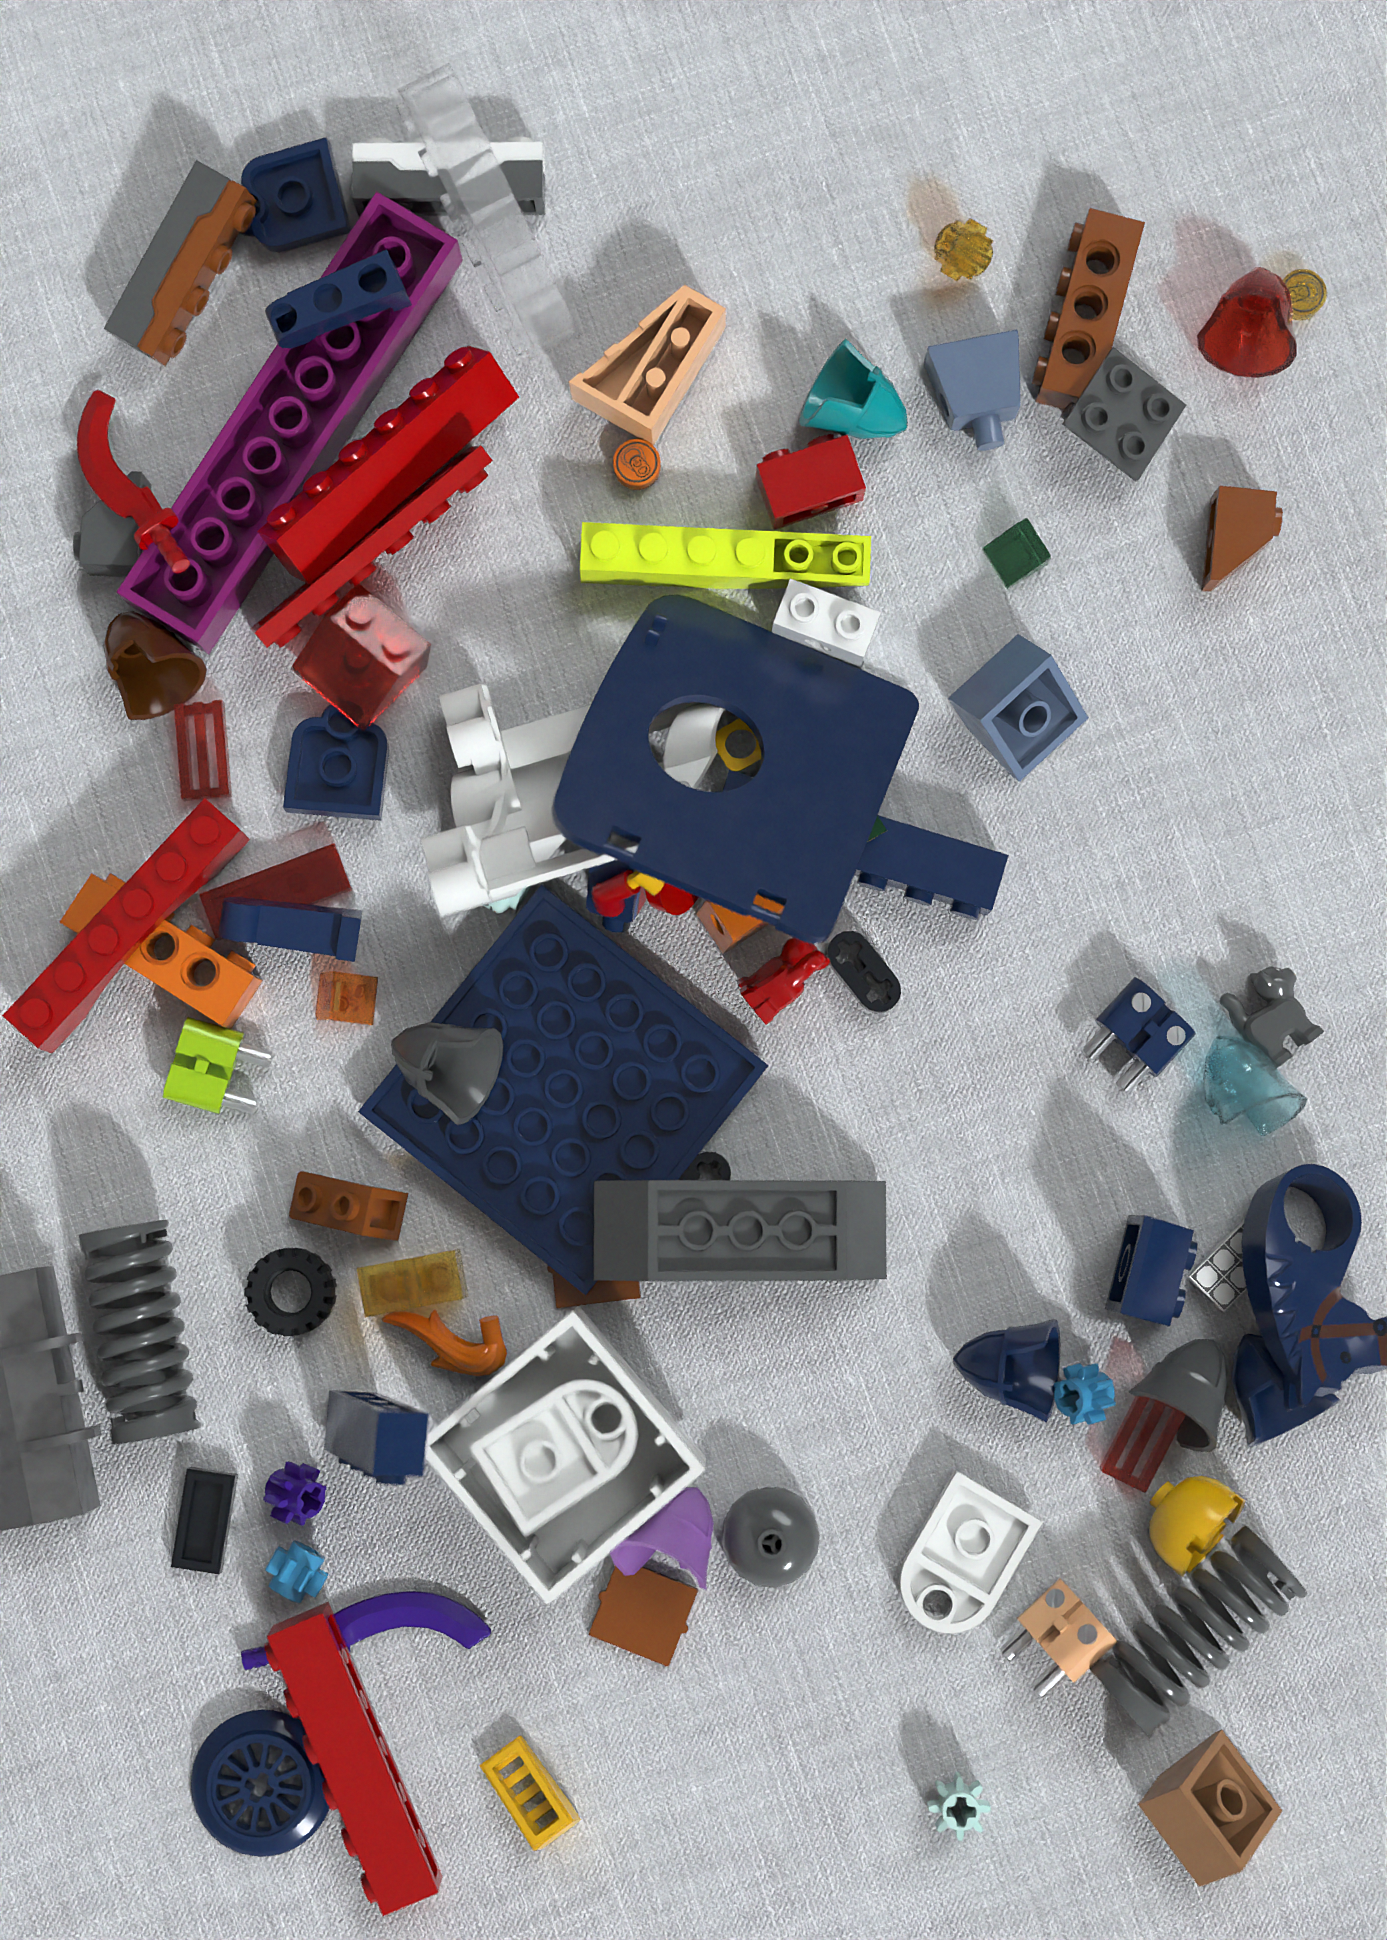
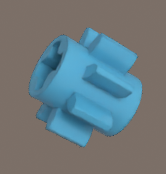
M1079 1363L1063 1368L1066 1379L1055 1382L1053 1385L1055 1387L1054 1399L1057 1409L1065 1416L1070 1417V1424L1072 1425L1084 1421L1091 1425L1106 1420L1103 1409L1115 1406L1116 1404L1113 1400L1115 1390L1112 1379L1099 1371L1097 1363L1082 1366Z
M293 1540L288 1551L278 1546L265 1568L267 1572L274 1575L268 1586L279 1595L296 1603H301L306 1593L316 1598L329 1575L320 1569L326 1558L313 1548Z

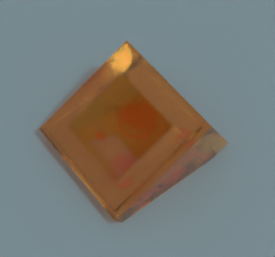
M336 971L321 972L315 1014L316 1019L373 1025L378 977Z

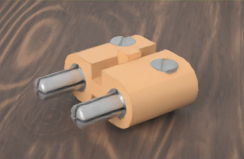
M1059 1578L1017 1617V1620L1023 1627L1000 1647V1651L1007 1660L1013 1661L1034 1640L1042 1646L1046 1653L1054 1660V1663L1031 1684V1687L1038 1696L1044 1698L1066 1676L1075 1683L1118 1641L1062 1579Z

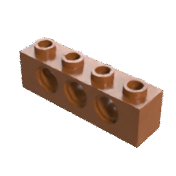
M1089 208L1084 224L1075 222L1067 251L1075 253L1072 268H1062L1055 293L1057 296L1064 297L1060 313L1051 311L1043 340L1052 342L1048 358L1039 356L1031 383L1032 385L1040 386L1036 399L1037 403L1063 410L1071 402L1076 403L1111 350L1145 222ZM1098 260L1106 265L1108 272L1096 274L1087 267L1086 262ZM1080 304L1088 305L1094 309L1097 317L1084 319L1076 313L1074 307ZM1076 349L1082 353L1085 362L1072 364L1064 358L1062 351Z

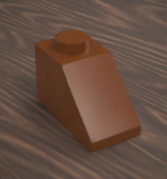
M1219 485L1210 498L1202 591H1213L1263 551L1273 539V536H1279L1283 510L1276 507L1277 491Z

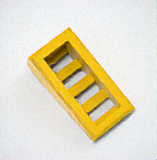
M522 1736L515 1738L479 1765L533 1851L545 1848L581 1821L570 1801ZM520 1756L524 1765L504 1779L499 1771ZM531 1774L535 1782L516 1795L512 1787ZM540 1792H543L547 1799L528 1812L524 1804ZM554 1809L558 1817L541 1829L536 1821Z

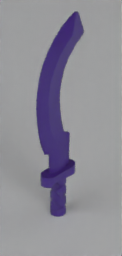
M420 1591L394 1592L375 1596L352 1604L334 1614L349 1652H351L350 1646L367 1637L400 1627H419L438 1631L454 1639L466 1649L472 1648L491 1634V1628L469 1608L447 1597ZM262 1646L241 1651L244 1670H250L253 1667H263L269 1664L265 1649Z

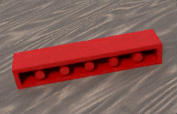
M469 345L453 351L445 359V366L434 376L425 378L415 384L409 392V398L397 408L390 409L381 414L374 422L375 428L361 440H355L346 445L340 451L339 459L326 471H320L312 475L304 483L303 491L291 502L283 503L269 513L267 523L257 532L290 575L310 585L520 398L489 351Z
M329 1602L274 1624L267 1635L268 1642L264 1644L267 1660L274 1672L281 1670L288 1688L284 1689L283 1693L287 1708L293 1718L300 1716L307 1733L303 1736V1744L307 1756L313 1765L319 1763L326 1781L322 1782V1789L326 1802L332 1811L338 1809L345 1824V1827L341 1829V1834L346 1850L351 1857L358 1856L364 1870L360 1878L366 1898L371 1904L377 1902L382 1916H386L439 1893L443 1877Z

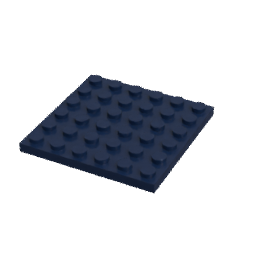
M541 884L431 1020V1023L446 1025L453 1024L470 1028H495L501 1033L503 1041L501 1066L489 1097L478 1113L467 1123L456 1125L441 1109L419 1095L418 1090L406 1081L397 1064L358 1112L584 1295H587L598 1281L593 1280V1181L678 1180L769 1065Z

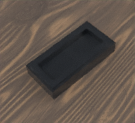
M196 1467L187 1468L171 1567L213 1574H221L223 1572L238 1474Z

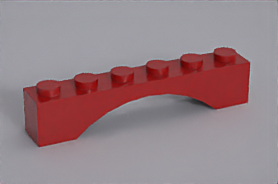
M204 798L2 1016L38 1049L53 1053L86 1018L105 987L145 939L184 901L216 877L250 839L213 804Z

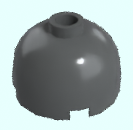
M764 1487L747 1491L732 1504L723 1521L722 1545L727 1562L739 1577L756 1586L777 1588L795 1582L810 1569L818 1554L820 1532L814 1512L802 1497L786 1488ZM774 1534L771 1539L765 1538L767 1535ZM780 1538L781 1546L776 1548L775 1543ZM762 1544L770 1545L771 1550L764 1549Z

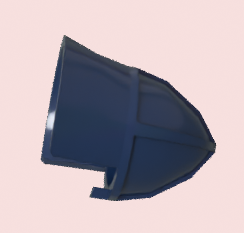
M1052 1319L1033 1325L1008 1327L1005 1330L986 1332L966 1342L953 1357V1364L964 1379L984 1396L1000 1401L1001 1405H1007L1026 1412L1047 1423L1055 1403V1387L1053 1385L1059 1379L1061 1343L1058 1322Z
M1254 1334L1243 1335L1233 1355L1231 1383L1245 1425L1248 1448L1276 1438L1319 1416L1340 1402V1399L1333 1393L1322 1397L1314 1395L1309 1404L1302 1407L1298 1405L1295 1409L1287 1411L1284 1406L1283 1373L1272 1358L1262 1336Z

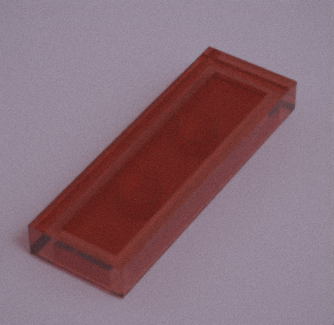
M333 843L203 892L199 896L214 937L219 941L224 939L218 935L224 898L243 897L314 905L351 891L353 888L338 847Z

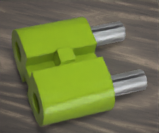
M187 1017L162 1097L216 1114H220L223 1106L254 1114L257 1107L226 1098L258 1106V1098L228 1090L237 1059L266 1068L271 1064L269 1060L242 1053L240 1050L268 1059L273 1058V1053L244 1044V1033Z

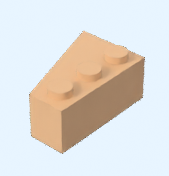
M685 284L638 323L639 327L618 344L614 343L604 352L602 358L584 373H578L569 381L572 400L635 437L648 441L653 446L726 328V308Z

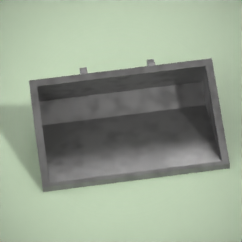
M54 1266L37 1267L0 1275V1531L75 1517L101 1506L88 1439L102 1434L100 1425L85 1428L79 1393L84 1392L82 1379L76 1380L69 1347L70 1344L83 1342L82 1332L67 1335Z

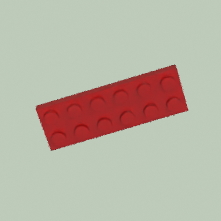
M481 445L467 448L398 505L310 585L304 583L250 628L251 631L267 648L273 643L279 648L286 645L302 631L301 627L297 624L310 612L319 617L340 599L335 591L348 581L350 585L356 586L374 572L377 567L372 561L384 551L387 554L391 553L393 555L414 538L413 534L409 531L420 521L423 524L427 522L431 524L451 507L447 498L457 490L460 494L464 491L468 493L489 476L484 468L493 461Z

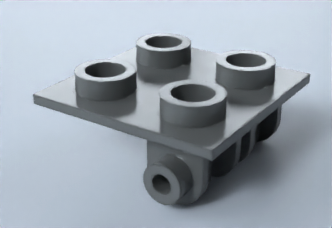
M1112 347L1077 402H1071L1062 412L1061 418L1064 419L1063 426L1137 482L1187 405L1116 348Z

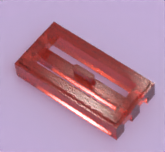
M214 700L212 703L193 702V705L174 704L181 799L193 801L203 800L204 798L232 797L225 703L222 700ZM213 714L219 783L217 788H211L205 719V715ZM188 716H194L200 787V789L196 790L193 788Z
M1136 1396L1100 1465V1470L1146 1493L1186 1414L1169 1404L1153 1399L1155 1403L1120 1469L1116 1467V1464L1150 1397ZM1167 1406L1173 1409L1138 1478L1132 1475V1472Z

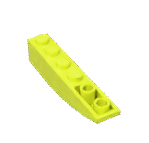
M582 522L581 583L713 589H786L790 579L815 588L869 586L871 536Z

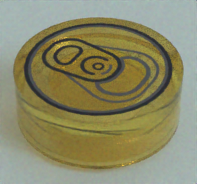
M1294 270L1285 276L1277 289V306L1290 319L1297 321L1310 319L1318 313L1326 300V285L1323 279L1311 270Z

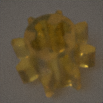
M971 218L965 224L956 220L954 223L946 225L939 232L934 244L935 260L942 263L940 272L955 281H958L961 276L971 280L973 276L982 274L989 266L993 256V248L991 246L993 240L985 236L987 228Z

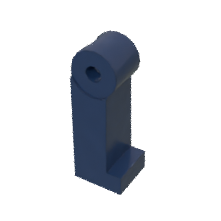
M386 249L288 292V295L269 304L265 309V314L278 345L281 348H293L304 345L321 334L391 307L395 312L412 304L397 268Z
M227 897L223 899L218 935L224 939L237 942L257 943V945L336 956L335 959L355 962L363 910L243 897Z

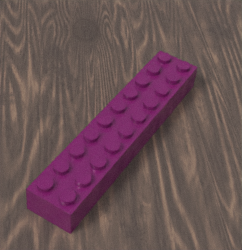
M377 191L320 278L387 249L412 305L395 312L391 307L321 334L312 341L298 347L281 348L277 344L171 507L177 515L179 522L170 530V533L177 541L178 547H181L185 556L189 559L190 565L188 569L182 573H174L158 550V546L153 542L148 546V550H143L116 592L129 606L162 624L166 629L207 654L211 653L274 555L257 531L267 523V516L273 509L283 503L291 502L303 491L304 483L312 475L320 471H326L332 465L463 262L457 239Z

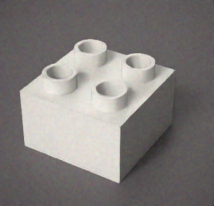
M580 1306L574 1309L427 1434L425 1458L546 1605L550 1604L706 1470V1457ZM577 1380H592L612 1387L627 1401L635 1416L637 1443L631 1460L613 1479L527 1536H524L469 1446L566 1383ZM612 1404L599 1406L592 1416L595 1430L604 1434L617 1430L622 1420L619 1408Z

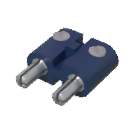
M1136 977L1129 982L1098 1016L1095 1022L1101 1029L1081 1050L1088 1060L1094 1061L1112 1041L1125 1048V1052L1135 1061L1116 1082L1118 1089L1125 1094H1129L1147 1073L1158 1077L1196 1035L1193 1028L1177 1012L1170 1010L1165 1005L1166 1002L1153 989Z

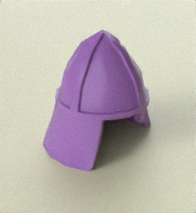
M685 1487L610 1551L614 1565L624 1576L634 1575L648 1562L654 1552L658 1550L676 1559L679 1562L680 1568H688L696 1577L699 1587L706 1590L707 1568L712 1549L711 1537L714 1526L709 1501L697 1487Z

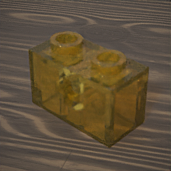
M460 1249L357 1268L365 1317L469 1297Z

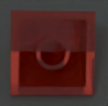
M359 583L324 616L293 663L291 670L364 732L427 668L431 644Z

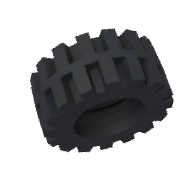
M283 1248L268 1253V1255L255 1263L254 1269L249 1272L246 1279L248 1284L247 1288H244V1297H247L248 1300L246 1305L248 1312L253 1314L255 1317L254 1321L259 1326H263L267 1329V1332L274 1335L297 1336L314 1330L328 1318L332 1312V1306L336 1302L335 1287H337L336 1279H333L331 1274L332 1269L321 1259L322 1257L307 1251V1249ZM285 1271L299 1272L310 1283V1300L298 1312L289 1313L282 1311L272 1300V1284L276 1277Z

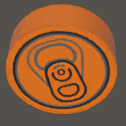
M631 439L624 442L614 454L613 468L615 476L623 486L629 489L641 490L648 488L658 479L661 470L660 456L657 449L651 443L642 439Z

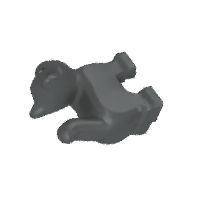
M1272 966L1262 971L1260 970L1258 973L1250 974V980L1257 994L1267 1002L1264 1008L1248 1015L1239 998L1230 993L1223 994L1219 1001L1229 1011L1232 1024L1244 1043L1259 1053L1262 1060L1271 1069H1277L1293 1057L1291 1052L1283 1047V1041L1286 1036L1289 1035L1297 1047H1300L1303 1044L1311 1043L1324 1031L1321 1026L1311 1023L1306 1016L1303 1006L1294 997V985L1297 979L1295 973L1290 968L1281 969Z

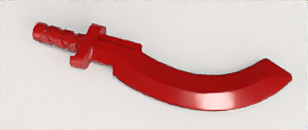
M95 390L84 407L77 433V453L83 474L95 494L108 508L124 519L132 517L135 520L139 529L134 533V540L139 548L148 550V546L154 542L174 573H182L188 569L190 561L185 556L181 547H178L177 541L170 533V530L178 524L179 519L173 509L168 507L162 509L148 486L142 489L138 487L116 464L108 441V426L116 399L101 390Z

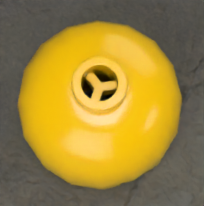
M1206 1476L1187 1477L1176 1486L1167 1481L1150 1501V1504L1156 1509L1149 1521V1536L1155 1552L1181 1577L1185 1575L1186 1571L1190 1573L1224 1537L1222 1531L1226 1527V1523L1223 1520L1227 1518L1234 1523L1245 1506V1500L1219 1480Z

